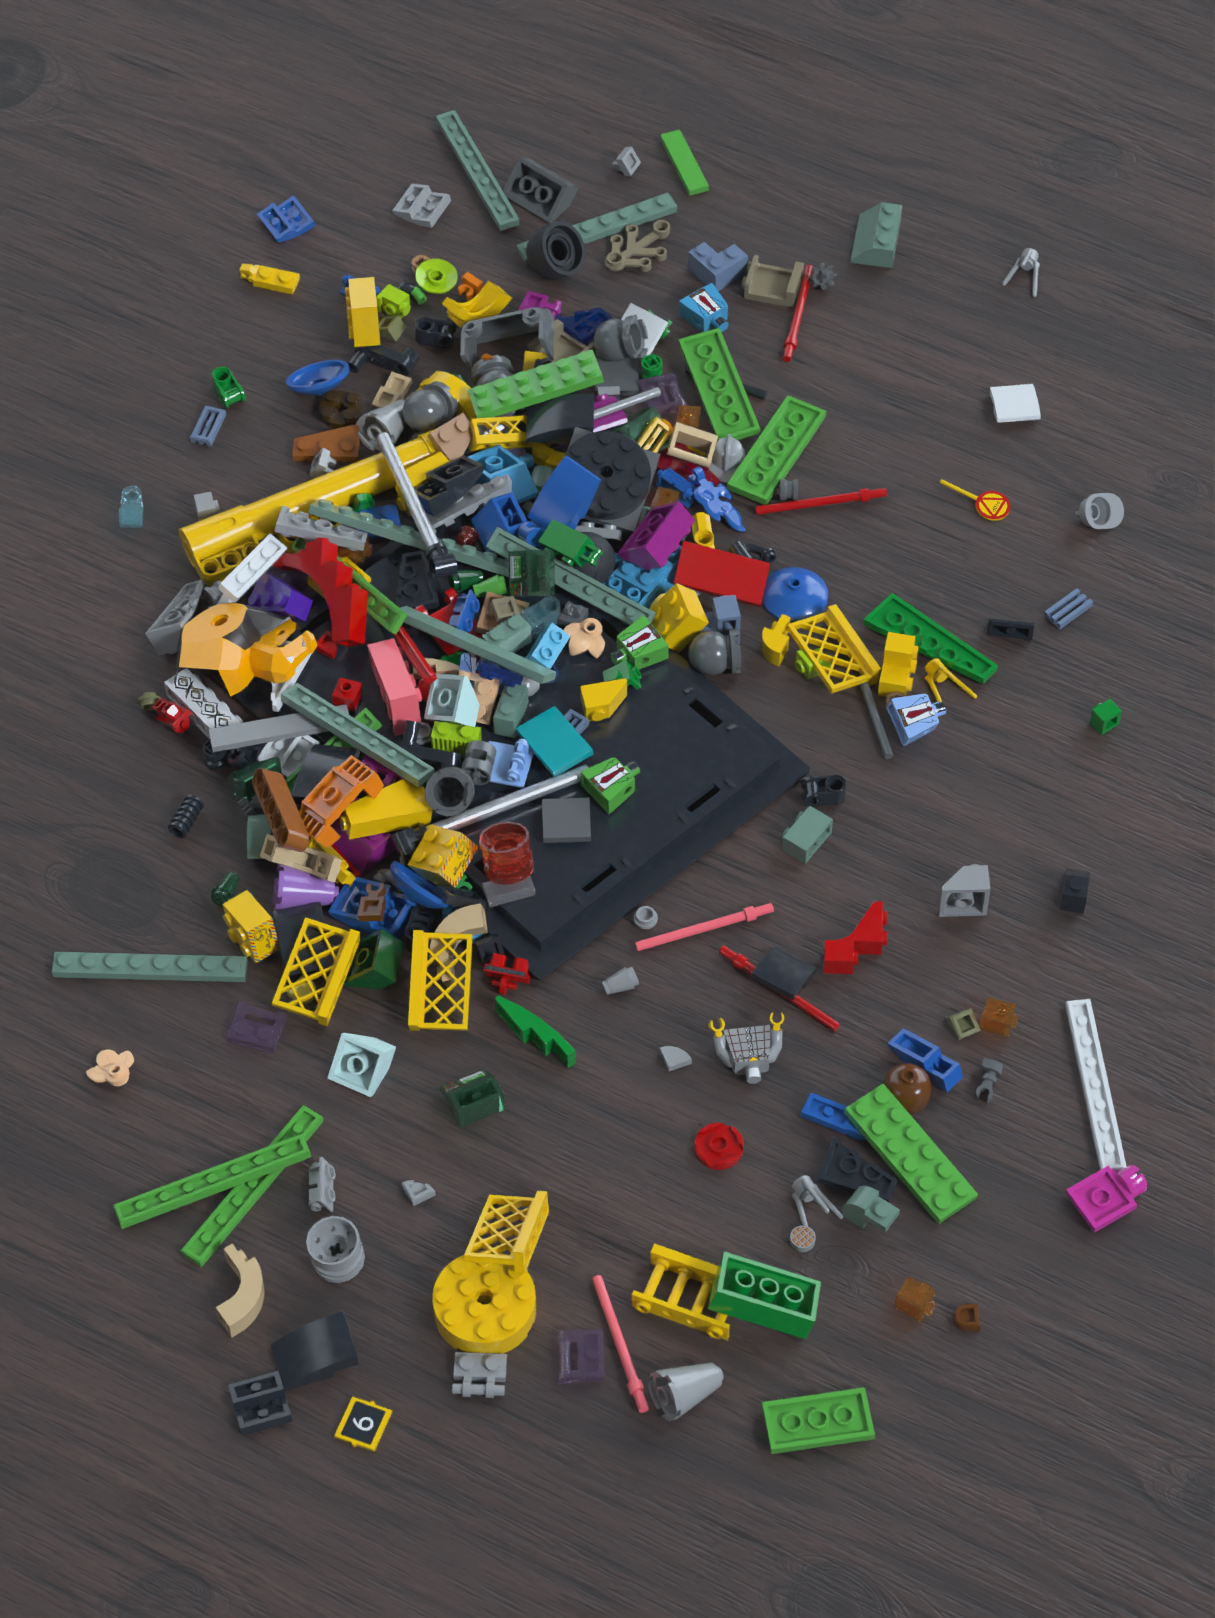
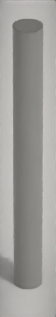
M659 387L596 409L594 410V420L660 396L661 391Z

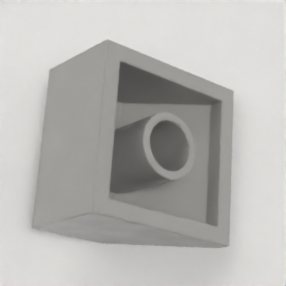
M972 864L970 866H963L942 886L939 917L987 915L990 896L988 865Z

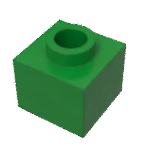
M1111 699L1104 703H1098L1092 709L1090 724L1103 735L1120 724L1122 710Z

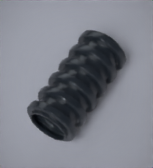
M193 795L185 796L184 801L172 818L171 823L168 825V830L175 837L185 838L203 809L204 804L198 797Z

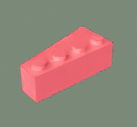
M393 638L369 644L368 652L370 664L377 684L380 687L383 702L386 703L389 719L393 722L394 734L397 736L404 734L406 720L421 723L418 702L422 701L419 688H415L414 675L409 674L410 667L408 661L404 660V652L400 646H397Z

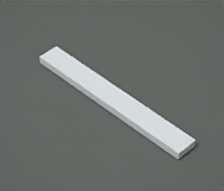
M1090 999L1066 1001L1065 1007L1099 1168L1101 1170L1109 1165L1113 1171H1120L1126 1168L1091 1001Z

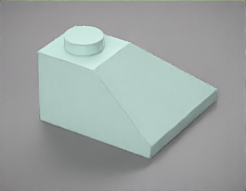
M436 674L437 679L432 682L424 719L475 727L480 705L469 678L462 675Z
M342 1033L328 1079L372 1097L389 1070L396 1047L374 1037Z

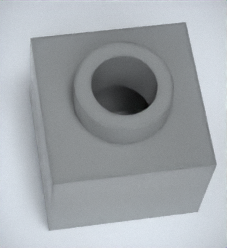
M211 492L194 495L199 521L220 513L218 500H213Z

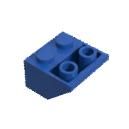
M513 492L492 498L471 519V523L486 552L492 553L495 552L489 550L486 545L497 527L521 539L518 535L519 527L523 523L528 522Z

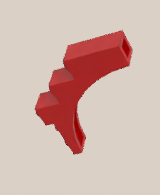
M320 537L316 538L315 541L306 542V549L299 550L298 553H284L272 567L286 572H305L318 584L325 596L330 611L332 642L345 647L364 645L368 591L359 588L357 584H352L353 568L344 565L342 561H337L338 545L329 542L327 538Z

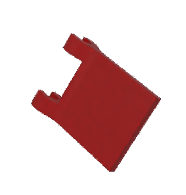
M453 588L444 592L447 596L444 598L447 606L430 615L449 624L452 615H460L453 612L458 598ZM423 605L415 608V610L429 616ZM474 619L473 627L469 634L483 639V634L476 632L478 622ZM431 635L447 656L463 650Z

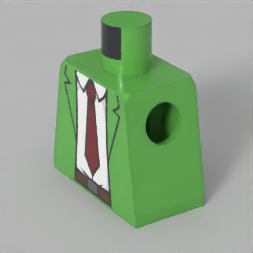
M643 615L617 636L618 650L610 654L615 665L626 660L633 667L636 666L638 669H642L668 659L669 645L645 615Z
M610 758L581 772V786L610 814L634 793V776L640 773V768L634 761L623 766L616 758Z

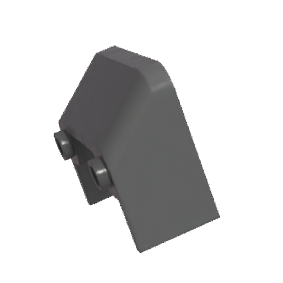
M533 307L467 322L461 329V357L470 375L472 367L476 364L477 344L539 331V340L548 359L554 360V317L547 308Z

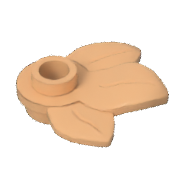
M587 618L581 623H571L564 628L563 631L570 636L569 651L571 656L588 650L594 658H599L604 650L605 641L601 636L602 625L597 619ZM593 626L595 627V629L593 631L587 630V627Z
M102 1050L96 1058L98 1065L87 1070L86 1074L94 1082L107 1081L112 1086H122L129 1079V1068L134 1063V1057L130 1051H124L118 1055L113 1050Z

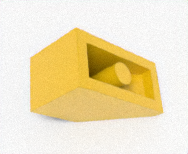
M626 678L580 686L584 715L589 721H600L609 718L627 696Z

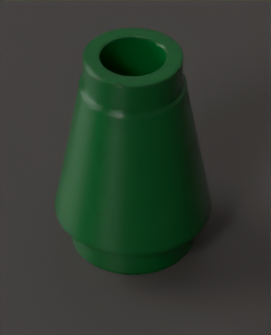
M457 570L455 576L448 577L450 588H453L458 593L483 581L481 570Z

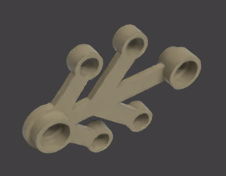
M665 220L656 221L653 225V232L637 243L638 227L634 224L628 225L626 227L627 249L620 253V248L623 246V238L620 235H613L610 238L612 252L605 258L606 268L611 271H620L624 267H639L643 272L651 270V260L649 258H629L632 256H651L657 261H664L667 258V250L664 247H645L657 239L667 238L670 234V224Z

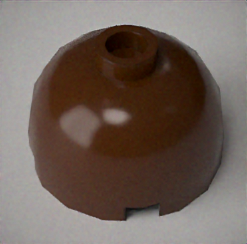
M904 1063L893 1067L886 1074L883 1084L906 1111H909V1114L923 1110L929 1103L932 1088L930 1077L925 1070L915 1064Z

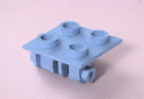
M519 739L515 745L489 741L497 751L489 782L524 788L534 754L529 748L528 742L525 739Z

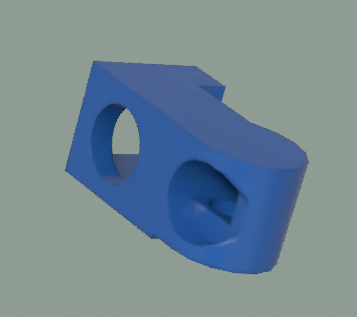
M533 522L523 523L518 530L519 537L534 547L538 546L537 549L544 550V547L538 541L545 532V529Z

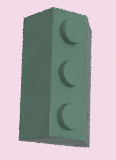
M881 202L859 215L850 263L892 268L901 224L902 205Z

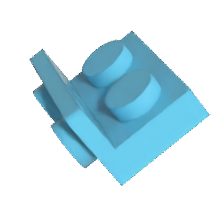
M551 623L540 633L525 658L550 669L570 638L569 634L554 623Z

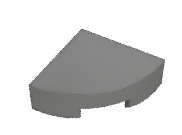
M674 1046L660 1047V1054L668 1071L692 1064L691 1057L684 1050Z
M414 1180L401 1183L404 1192L413 1206L435 1196V1190L428 1184L414 1182Z

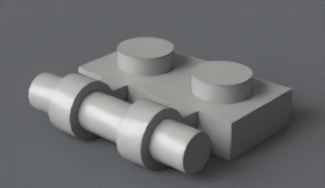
M455 1352L453 1376L454 1380H461L463 1384L453 1383L452 1394H462L463 1397L486 1395V1398H494V1395L504 1396L505 1385H495V1382H506L507 1354ZM472 1381H487L486 1385L472 1384Z

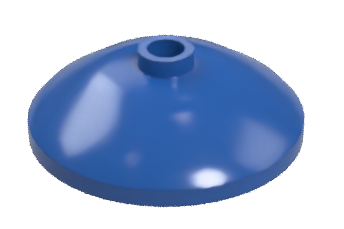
M325 360L312 363L290 374L286 379V385L288 389L296 393L323 396L328 391L336 388L347 377L350 368L348 363L343 360Z
M799 567L783 568L767 577L762 605L774 618L779 620L781 615L784 614L789 616L790 623L821 614L828 602V589L822 578L810 570Z
M396 861L392 862L390 865L391 874L397 887L405 894L403 897L405 901L413 906L418 903L427 908L444 909L450 906L445 904L434 893L436 886L433 883L424 879L409 867Z

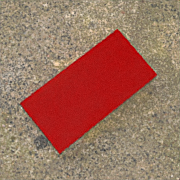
M683 541L673 585L678 583L688 589L719 597L736 595L738 602L760 607L770 563Z

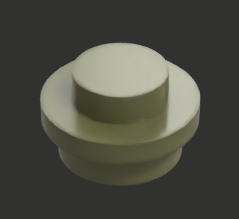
M145 692L138 698V703L141 709L153 711L152 707L161 697L157 696L154 692Z

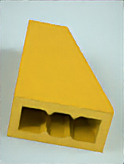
M404 778L383 788L375 799L368 795L350 803L343 811V816L340 817V826L342 831H346L348 839L360 838L417 827L421 823L429 825L433 809L426 801L423 784L417 787Z

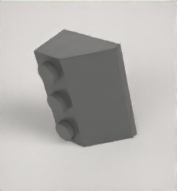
M519 157L503 192L507 198L547 222L552 223L570 207L579 187L532 159Z

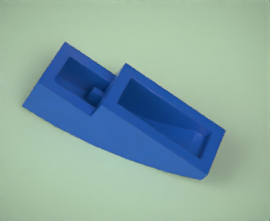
M904 1028L887 1043L888 1047L905 1063L915 1064L925 1070L930 1077V1082L945 1092L952 1089L963 1078L959 1063L942 1055L940 1047Z

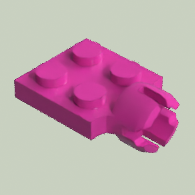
M1108 1165L1066 1189L1067 1196L1094 1233L1137 1209L1134 1198L1147 1190V1182L1142 1173L1137 1176L1136 1172L1139 1171V1168L1135 1165H1129L1116 1172Z

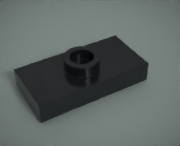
M437 885L434 891L445 904L452 905L458 909L475 904H481L483 908L486 906L485 900L475 891Z

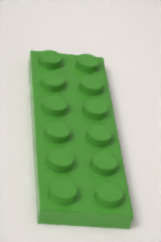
M720 328L679 339L680 349L714 434L718 436L717 441L727 437L728 434H731L732 438L737 440L760 434V426Z
M589 350L519 372L512 376L500 378L487 384L478 385L468 389V393L477 418H494L603 383L604 379L593 350Z
M787 395L727 483V490L767 505L780 486V479L786 477L825 419L826 411Z
M884 1084L845 1108L844 1114L938 1224L977 1199L978 1193Z

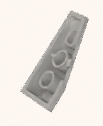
M203 579L185 584L145 633L158 655L167 653L172 655L178 652L183 627L194 617L205 584Z

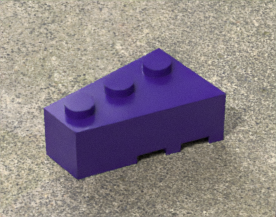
M265 572L257 580L253 593L249 597L248 605L281 616H289L293 622H306L313 600L295 590L283 580Z

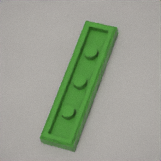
M676 130L661 134V142L689 196L709 191V185L681 131Z

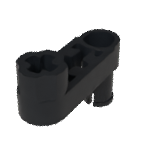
M382 345L362 346L356 348L355 355L348 362L351 372L358 373L362 365L368 361L389 371L407 376L420 357L409 347L399 353Z
M406 720L403 740H400L399 747L421 760L439 763L438 770L453 766L460 768L461 754L418 746L416 742L421 723Z

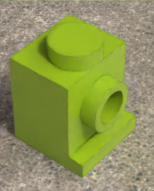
M390 284L376 296L377 311L379 313L385 311L388 315L402 318L410 311L409 294Z

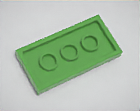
M865 1387L762 1402L771 1454L872 1440L875 1438Z

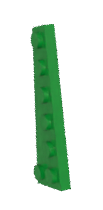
M893 593L863 620V625L886 637L888 632L916 636L915 646H919V653L931 659H939L943 665L981 684H984L998 670L996 663Z

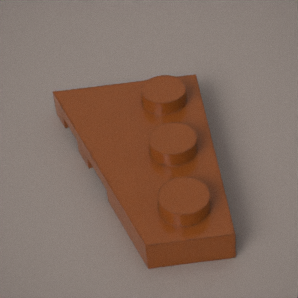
M354 424L294 438L293 461H313L318 452L325 448L331 451L330 457L336 462H358L360 438L357 432L360 431L359 425Z

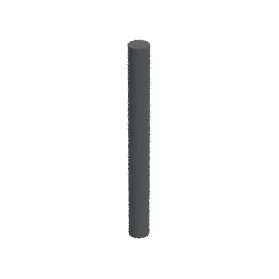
M868 682L859 684L885 759H891L894 755Z

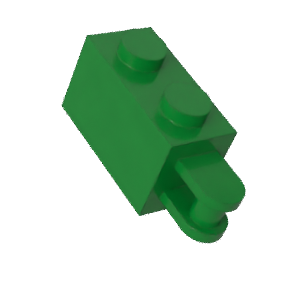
M554 519L551 520L538 541L544 547L543 552L554 558L555 556L560 557L561 561L570 567L574 564L582 568L585 563L595 567L598 557L604 554L595 547L596 545L587 535Z

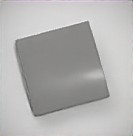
M411 184L392 211L394 215L406 221L432 228L451 202L449 194L431 192L428 185Z

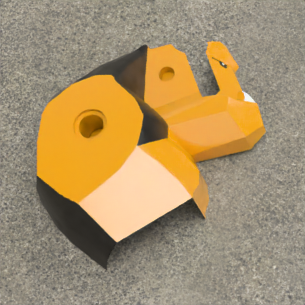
M217 604L200 613L184 625L178 649L175 679L177 682L179 667L219 670L230 696H233L247 687L254 676L275 684L289 681L296 674L295 669L308 654L314 652L318 644L314 635L306 631L285 647H277L296 629H300L298 623L291 621L289 616H281L244 604Z

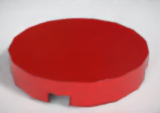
M716 1122L706 1125L697 1133L694 1142L696 1158L702 1165L710 1169L723 1170L731 1168L738 1163L743 1155L744 1142L742 1135L731 1125L729 1127L724 1125V1123Z

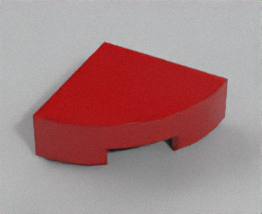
M326 630L317 641L318 645L315 651L334 659L337 654V643L332 642V633Z

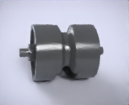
M471 741L466 747L461 769L470 775L474 785H485L491 779L497 751L493 745L485 741Z

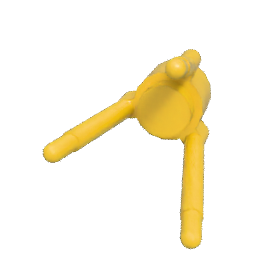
M933 659L926 665L925 671L928 675L925 679L929 683L937 702L942 700L934 681L940 683L947 677L971 697L977 698V695L955 677L939 659Z

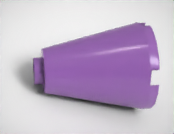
M277 865L276 872H279V878L274 880L273 905L275 906L273 911L318 902L321 903V906L332 905L333 900H336L339 894V886H335L334 882L287 865Z

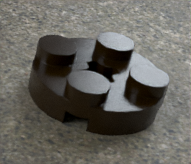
M328 391L319 406L320 418L326 422V425L332 429L350 426L355 422L357 424V421L363 415V405L360 396L357 393L347 391ZM340 408L346 409V410H343L342 412H338V409H340Z

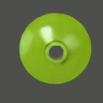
M429 259L418 266L415 279L419 287L424 291L442 294L454 288L457 283L458 274L451 263L442 259Z

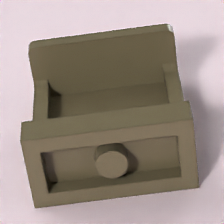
M754 254L752 262L749 261L746 274L748 275L743 277L741 289H744V299L794 308L804 274V263L795 262L794 269L792 270L761 264L758 262L759 255Z
M558 319L554 321V360L552 362L589 350H593L595 357H597L593 342L585 346L564 332L563 322ZM538 335L529 343V351L545 353Z

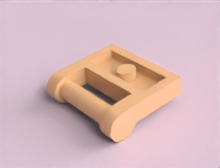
M459 670L458 675L467 676L469 680L475 681L473 690L480 705L476 722L491 725L501 679Z

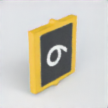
M352 1396L334 1436L337 1439L351 1443L353 1447L359 1446L375 1452L391 1417L392 1410L375 1405L374 1401L367 1402Z

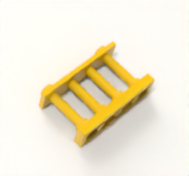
M654 1244L651 1250V1264L655 1268L644 1293L633 1291L632 1307H635L642 1313H652L700 1330L712 1338H722L728 1341L730 1324L725 1323L728 1315L718 1312L716 1318L713 1319L701 1314L712 1289L719 1266ZM669 1270L678 1273V1278L668 1301L665 1302L654 1298L653 1295L663 1272ZM692 1278L703 1284L692 1309L688 1310L677 1306L687 1280Z

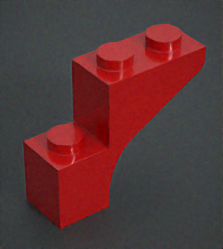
M883 901L872 903L860 923L849 936L839 940H825L824 973L853 974V965H858V954L882 955V946H887V931H883V925H887V911H883Z

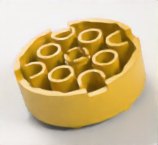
M476 1251L474 1253H483L485 1251ZM464 1255L456 1258L440 1273L433 1289V1309L437 1329L444 1340L456 1350L458 1348L468 1353L504 1354L514 1349L528 1336V1332L536 1318V1293L530 1274L527 1270L525 1273L515 1272L514 1265L466 1262Z

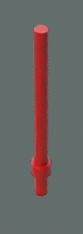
M810 264L805 266L789 334L785 338L783 361L785 362L791 361L793 351L797 347V334L811 281L809 277L813 273V266Z
M865 488L853 493L755 506L756 515L859 500L860 502H868L873 498L887 497L886 488L874 490Z
M725 945L720 948L719 954L733 962L732 965L752 975L756 966L751 964L747 957L742 954H736ZM780 994L834 1032L840 1027V1023L797 995L794 1000H791Z

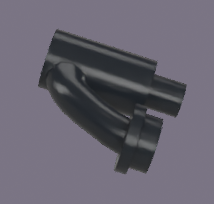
M736 541L729 547L730 553L752 559L754 558L749 552L758 554L763 562L772 563L776 559L775 551L772 548L765 549L751 543L743 544L741 541Z

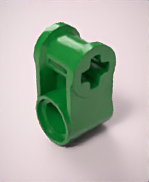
M217 367L213 370V389L225 409L238 401H246L243 388L228 368Z

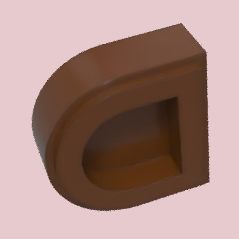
M962 1304L958 1306L953 1316L955 1326L962 1331H980L979 1305Z

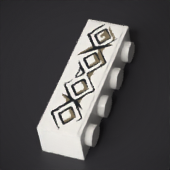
M187 668L178 673L177 682L175 679L176 675L164 682L167 697L175 704L187 708L191 712L190 716H188L189 719L209 739V729L243 723L239 716H234L230 712L229 707L224 701L220 702L216 698L215 693L210 687L206 688L202 684L201 679L196 673L192 674Z

